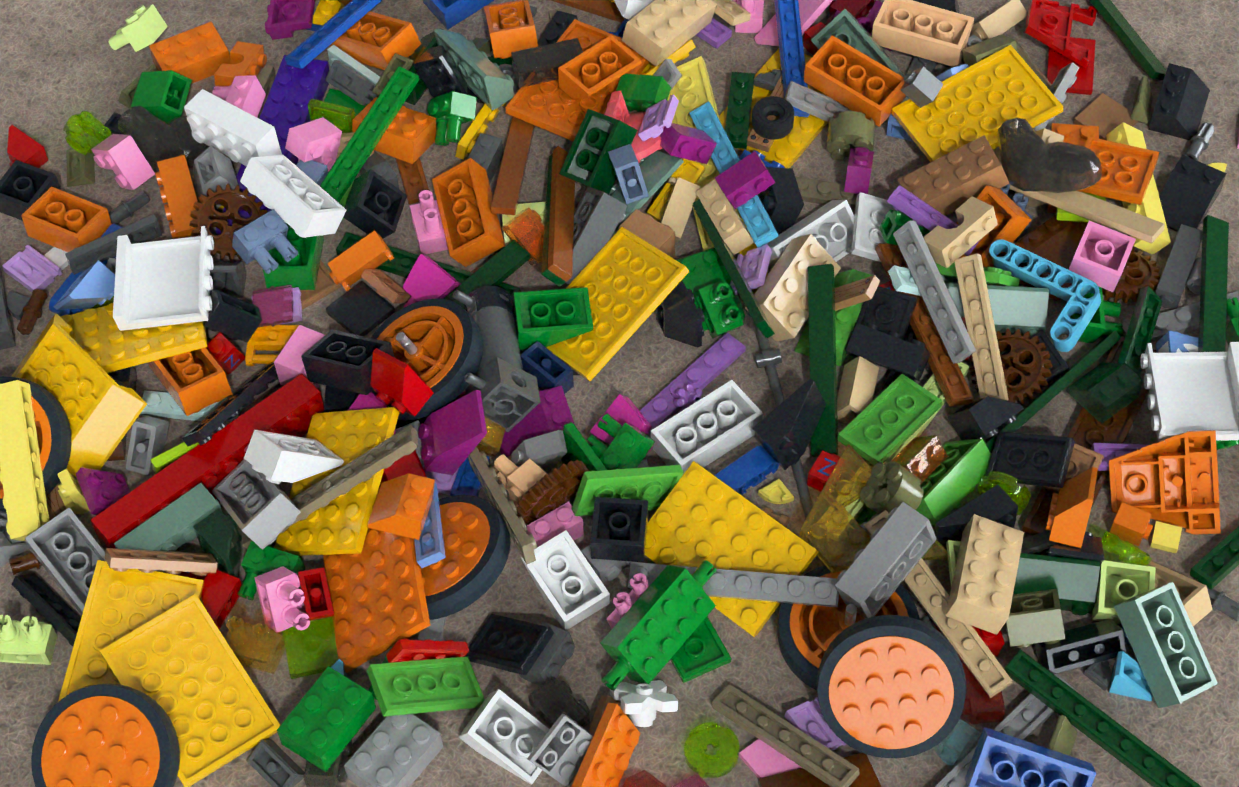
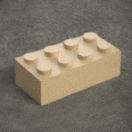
M654 0L627 22L622 41L657 67L711 23L717 4L712 0Z
M811 234L791 240L765 278L764 285L760 286L754 294L775 333L771 337L777 342L795 338L809 317L808 267L832 264L834 266V278L841 269Z
M975 514L972 516L962 533L946 617L996 635L1009 618L1024 532Z

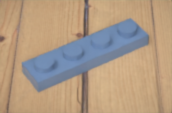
M436 483L434 484L433 500L420 540L414 539L416 560L421 568L446 558Z

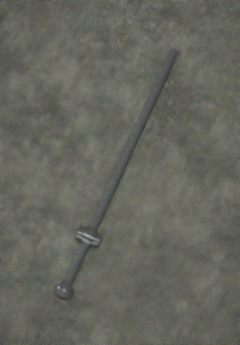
M755 325L762 352L755 354L757 367L766 368L777 408L785 401L775 364L782 363L780 350H772L767 337L765 338ZM799 459L796 464L792 465L813 547L818 551L817 556H822L825 553L821 535L815 532L818 522L801 459Z

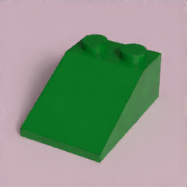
M715 248L677 260L689 270V273L680 282L683 281L687 290L691 289L693 295L697 290L724 279L727 284H731L732 279ZM737 294L733 299L736 306L741 308L745 318V313ZM695 299V305H696L697 308H699V306H698V304H697V302H696V299ZM705 321L702 322L704 331L708 330Z
M588 287L514 292L513 307L520 350L530 348L537 341L544 347H548L593 331Z

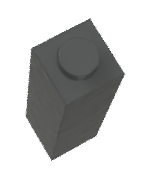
M1181 224L1156 290V294L1163 301L1161 307L1177 309L1202 242V230Z

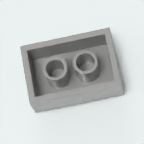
M413 714L387 716L344 765L347 777L359 787H410L443 748L441 733Z

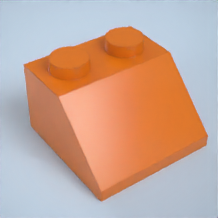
M408 473L383 482L380 486L367 528L420 540L433 500L435 480Z

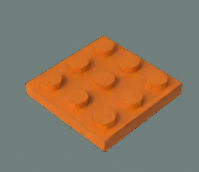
M1088 137L1071 179L1070 188L1083 193L1142 205L1158 161L1159 152Z

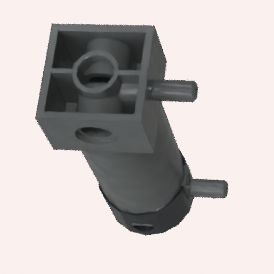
M497 286L477 288L469 295L456 290L453 293V299L464 304V309L473 317L483 337V355L480 366L475 375L469 372L464 377L465 382L469 383L465 389L466 395L474 390H480L485 421L509 432L540 403L537 378L523 371L515 325L513 300L510 293Z

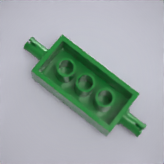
M703 560L702 564L692 575L683 567L672 565L665 567L600 642L602 647L616 662L601 679L605 686L615 691L626 676L635 682L651 683L716 606L703 590V586L717 572L716 568H713V564Z

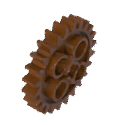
M229 184L226 185L225 190H222L217 185L215 193L208 189L206 192L207 197L201 194L199 197L201 203H194L193 207L197 211H191L190 216L194 220L190 221L189 226L196 228L192 230L191 235L201 236V226H205L208 235H212L214 240V250L211 251L212 258L218 253L220 254V261H223L224 257L228 256L230 262H233L236 255L242 261L243 259L232 247L234 232L268 213L267 210H260L263 202L256 203V195L248 196V188L242 193L239 192V185L234 190H231ZM222 205L225 207L226 212L219 213L215 210L214 206ZM244 210L249 213L250 217L247 219L241 218L238 211ZM227 219L232 220V226L227 225ZM209 228H218L221 231V235L211 234Z
M1132 247L1114 292L1102 288V294L1105 295L1104 300H1108L1111 297L1115 303L1119 299H1122L1124 303H1127L1128 299L1136 302L1140 288L1149 286L1152 290H1157L1160 280V267H1156L1157 261H1150L1151 255L1143 256V250L1135 252V247Z
M1007 329L1004 336L997 331L996 335L1000 354L1005 350H1011L1007 355H1000L1009 402L1015 403L1019 400L1022 405H1025L1024 398L1028 397L1033 401L1032 393L1042 394L1040 385L1048 386V382L1044 377H1051L1052 375L1048 369L1052 367L1051 360H1048L1051 356L1049 351H1045L1046 346L1044 342L1040 343L1038 336L1031 339L1029 331L1023 336L1020 329H1017L1015 334H1011L1010 330ZM970 359L971 365L974 366L973 359ZM1027 359H1033L1029 364H1022ZM969 368V372L972 375L971 381L973 384H976L975 389L979 392L975 368ZM1021 380V382L1018 385H1011L1013 381Z
M578 460L575 462L570 461L567 465L564 463L558 470L555 468L551 473L546 474L537 481L535 487L529 488V493L522 496L523 500L518 502L519 506L516 507L517 516L522 517L525 524L529 525L567 503L570 499L575 498L584 472H589V469L582 461Z

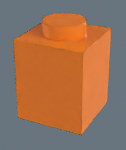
M1122 502L1109 535L1140 546L1142 539L1148 540L1153 525L1149 524L1152 514Z

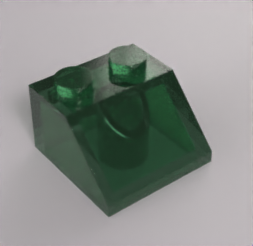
M1102 362L1067 387L1066 391L1102 424L1138 398L1143 380L1126 364Z
M218 508L193 526L202 552L204 554H212L218 563L217 568L220 571L238 578L243 548L240 543L242 536L237 531L236 527L238 525L230 514L225 515Z

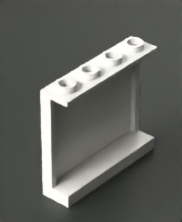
M201 226V236L135 244H131L127 235L117 237L113 318L120 331L208 321L209 311L212 310V299L209 295V290H213L210 270H213L214 264L210 252L214 250V240L212 235H208L205 226Z
M1230 342L1227 352L1153 353L1152 344L1147 343L1145 353L1141 354V368L1146 370L1144 387L1149 389L1147 403L1148 409L1153 411L1151 428L1152 431H1156L1157 440L1162 441L1186 431L1216 430V440H1239V342Z

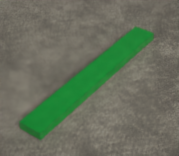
M398 66L321 183L320 187L338 203L420 80L417 74Z

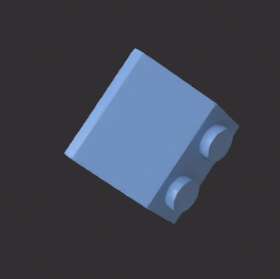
M98 260L77 277L53 307L56 310L88 309L96 304L101 306L107 299L110 300L114 296L115 274Z

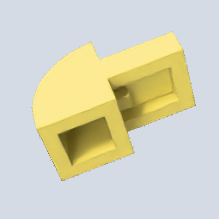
M67 469L59 472L57 475L61 484L58 485L60 489L58 492L66 509L70 508L74 514L88 512L89 508L78 479L75 480Z

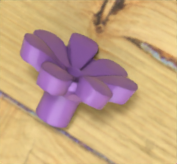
M685 384L684 389H676L675 395L679 399L674 400V405L677 408L682 407L679 413L702 399L701 395L703 392L700 388L694 389L691 384Z

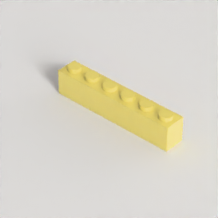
M1124 122L1106 135L1107 141L1147 149L1143 132ZM1152 174L1142 205L1124 201L1122 203L1123 207L1127 210L1165 224L1164 231L1153 243L1133 237L1136 239L1134 247L1147 253L1155 254L1171 243L1156 182Z
M15 380L0 384V481L3 484V506L7 512L8 521L6 529L10 539L26 541L25 537L49 522L30 384Z

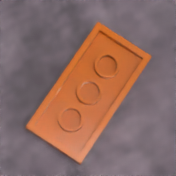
M607 704L571 787H619V783L629 765L630 757L635 746L638 744L641 733L627 715L624 714L618 704Z

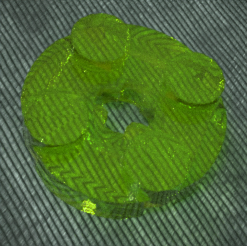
M87 111L71 116L63 128V131L66 130L67 136L65 139L74 150L84 155L93 153L92 148L112 135L108 127L104 126Z
M989 472V475L986 477L984 474L978 484L980 495L999 485L1018 505L1017 515H1020L1027 507L1031 498L1030 491L1025 485L1021 488L1016 484L1018 479L1002 472Z
M1105 531L1101 538L1104 550L1115 553L1119 556L1118 559L1124 563L1149 565L1152 560L1149 554L1128 541L1118 540L1119 536Z
M707 722L696 726L689 733V737L684 745V757L687 765L698 776L702 778L721 777L728 774L738 763L739 741L735 733L728 727L725 729L722 726H718V723ZM708 745H712L713 748H719L715 755L705 753Z

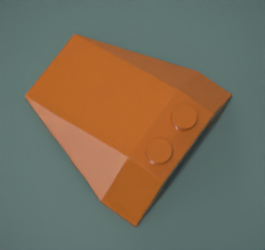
M1216 430L1186 431L1109 459L1112 512L1117 513L1123 502L1151 513V519L1186 528L1185 532L1190 534H1221Z

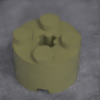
M844 111L839 113V117L834 119L831 117L827 137V150L831 153V158L833 160H844L845 157H849L851 148L865 147L869 151H873L875 121L872 118L871 121L866 119V114L857 111Z
M879 462L872 468V475L860 492V498L864 500L867 507L878 514L885 510L890 513L895 507L898 508L902 502L915 510L919 507L924 493V489L920 487V483H922L920 478L896 462H887L885 464Z

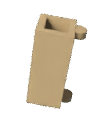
M1009 0L972 26L970 37L974 34L982 41L1001 35L1026 18L1028 13L1020 0Z
M670 177L668 183L672 184L673 188L660 223L669 226L675 231V242L678 243L697 197L696 191L699 190L700 186L679 177L677 179Z
M861 356L844 365L837 397L838 422L850 423L872 403L879 367Z

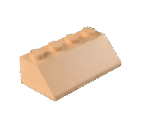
M884 0L873 24L872 38L879 46L956 67L959 66L963 57L962 49L967 46L974 17L913 0Z

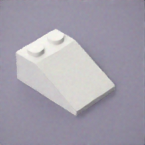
M254 430L244 459L252 464V469L266 475V480L275 484H280L281 481L293 483L342 466L344 463L342 458L315 439Z
M567 530L534 549L536 561L526 565L521 557L549 609L563 630L567 631L610 604V593Z
M498 689L488 695L459 735V738L476 752L532 785L542 769L527 758L550 729Z

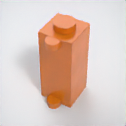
M374 230L327 263L332 270L329 272V275L337 285L341 283L344 289L349 291L351 289L350 286L362 278L361 275L365 269H375L388 259L390 261L393 260L394 255L383 238Z

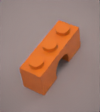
M237 41L230 51L231 64L222 63L214 74L215 86H231L235 76L256 75L257 77L267 62L263 45Z

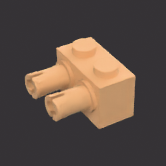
M504 454L500 455L494 462V468L499 471L497 482L504 485L509 493V499L514 502L515 507H518V502L523 500L522 496L530 492L528 489L537 485L536 482L547 474L530 458L520 467L516 466Z

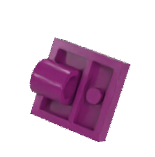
M80 468L76 473L91 514L98 515L130 493L123 474L88 468Z

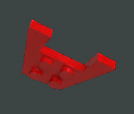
M1031 0L1028 8L1025 33L1087 68L1091 60L1092 49L1071 42L1070 34L1072 20L1090 26L1094 24L1097 12L1095 7L1089 6L1088 9L1079 8V4L1071 3L1070 7L1059 5L1057 1Z

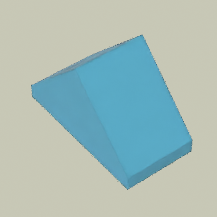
M1124 651L1118 652L1112 669L1109 692L1152 701V692L1139 663Z

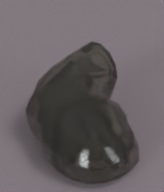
M135 106L125 111L118 122V128L122 135H131L154 172L159 171L158 161L185 155L188 168H194V160L210 147L204 143H198L193 138L187 116L175 117L169 122H165L157 118L146 108Z
M1021 118L1009 119L998 129L997 138L1002 167L1010 185L1022 191L1071 192L1090 187L1101 179V162L1095 152L1089 148L1065 142L1046 144L1037 135L1029 122Z

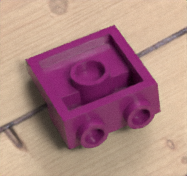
M270 0V5L267 6L268 19L265 21L266 33L270 34L272 40L293 37L294 30L312 28L315 0Z

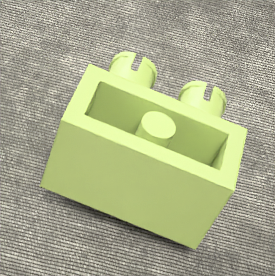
M153 4L146 8L144 5L136 8L132 12L133 14L125 19L126 24L116 31L115 36L109 39V44L113 50H117L130 43L135 52L153 44L168 26Z
M0 615V662L51 665L57 640V634L51 624L38 622L34 616H32V619L30 616H26L21 621L11 620L8 615H5V618L3 615Z

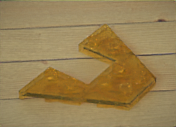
M850 444L844 450L799 533L805 542L818 551L817 556L832 573L848 570L853 564L857 552L865 549L871 539L868 533L845 509L846 506L860 498L861 490L872 475V468ZM936 539L922 559L923 561L934 559L947 561V550Z

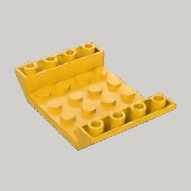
M54 314L11 377L23 378L40 385L49 391L63 407L69 420L72 443L66 469L71 475L76 477V473L80 468L101 470L147 403L132 388L119 386L69 335L72 328L58 314Z

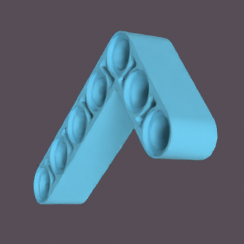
M1003 239L994 241L989 248V252L996 268L1010 271L1012 276L1037 288H1049L1050 294L1067 301V304L1053 324L1050 334L1055 349L1061 352L1072 350L1101 304L1098 285ZM1001 252L1007 253L1003 257H997V255ZM1022 262L1029 263L1025 267H1018V265ZM1042 273H1051L1048 277H1039ZM1064 283H1072L1068 288L1061 287ZM1087 293L1095 294L1091 298H1083V296ZM1076 313H1079V314L1082 315V316H1081L1080 318H1078V319H1071V318H1070L1073 314H1076ZM1061 334L1069 335L1064 340L1057 339Z

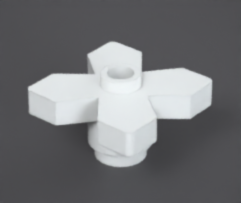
M661 680L651 681L650 684H638L637 686L621 682L615 691L610 689L612 698L621 701L620 708L624 714H629L631 722L638 727L653 725L657 711L676 712L678 710V699L673 694L666 693L667 686Z

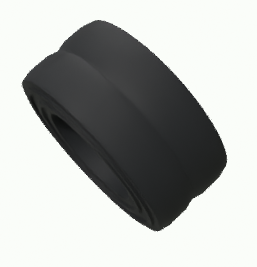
M770 96L759 100L755 104L752 111V126L759 136L776 140L787 136L791 132L794 125V109L790 102L781 97ZM770 115L778 116L779 119L772 121L767 119V117Z

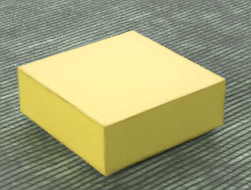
M1156 521L1150 547L1177 553L1182 527Z

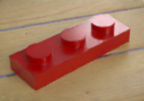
M405 638L397 641L386 654L388 663L464 657L469 652V648L466 642L410 640Z

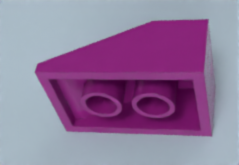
M562 386L539 391L540 403L509 432L492 425L501 455L510 456L526 439L557 430L563 431L564 425L571 422L574 424Z
M474 390L433 412L420 425L418 437L421 439V459L424 461L425 471L453 475L487 434L480 390Z

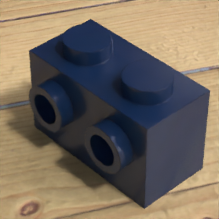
M537 341L521 354L523 371L537 378V384L541 390L562 386L565 394L574 387L573 369Z

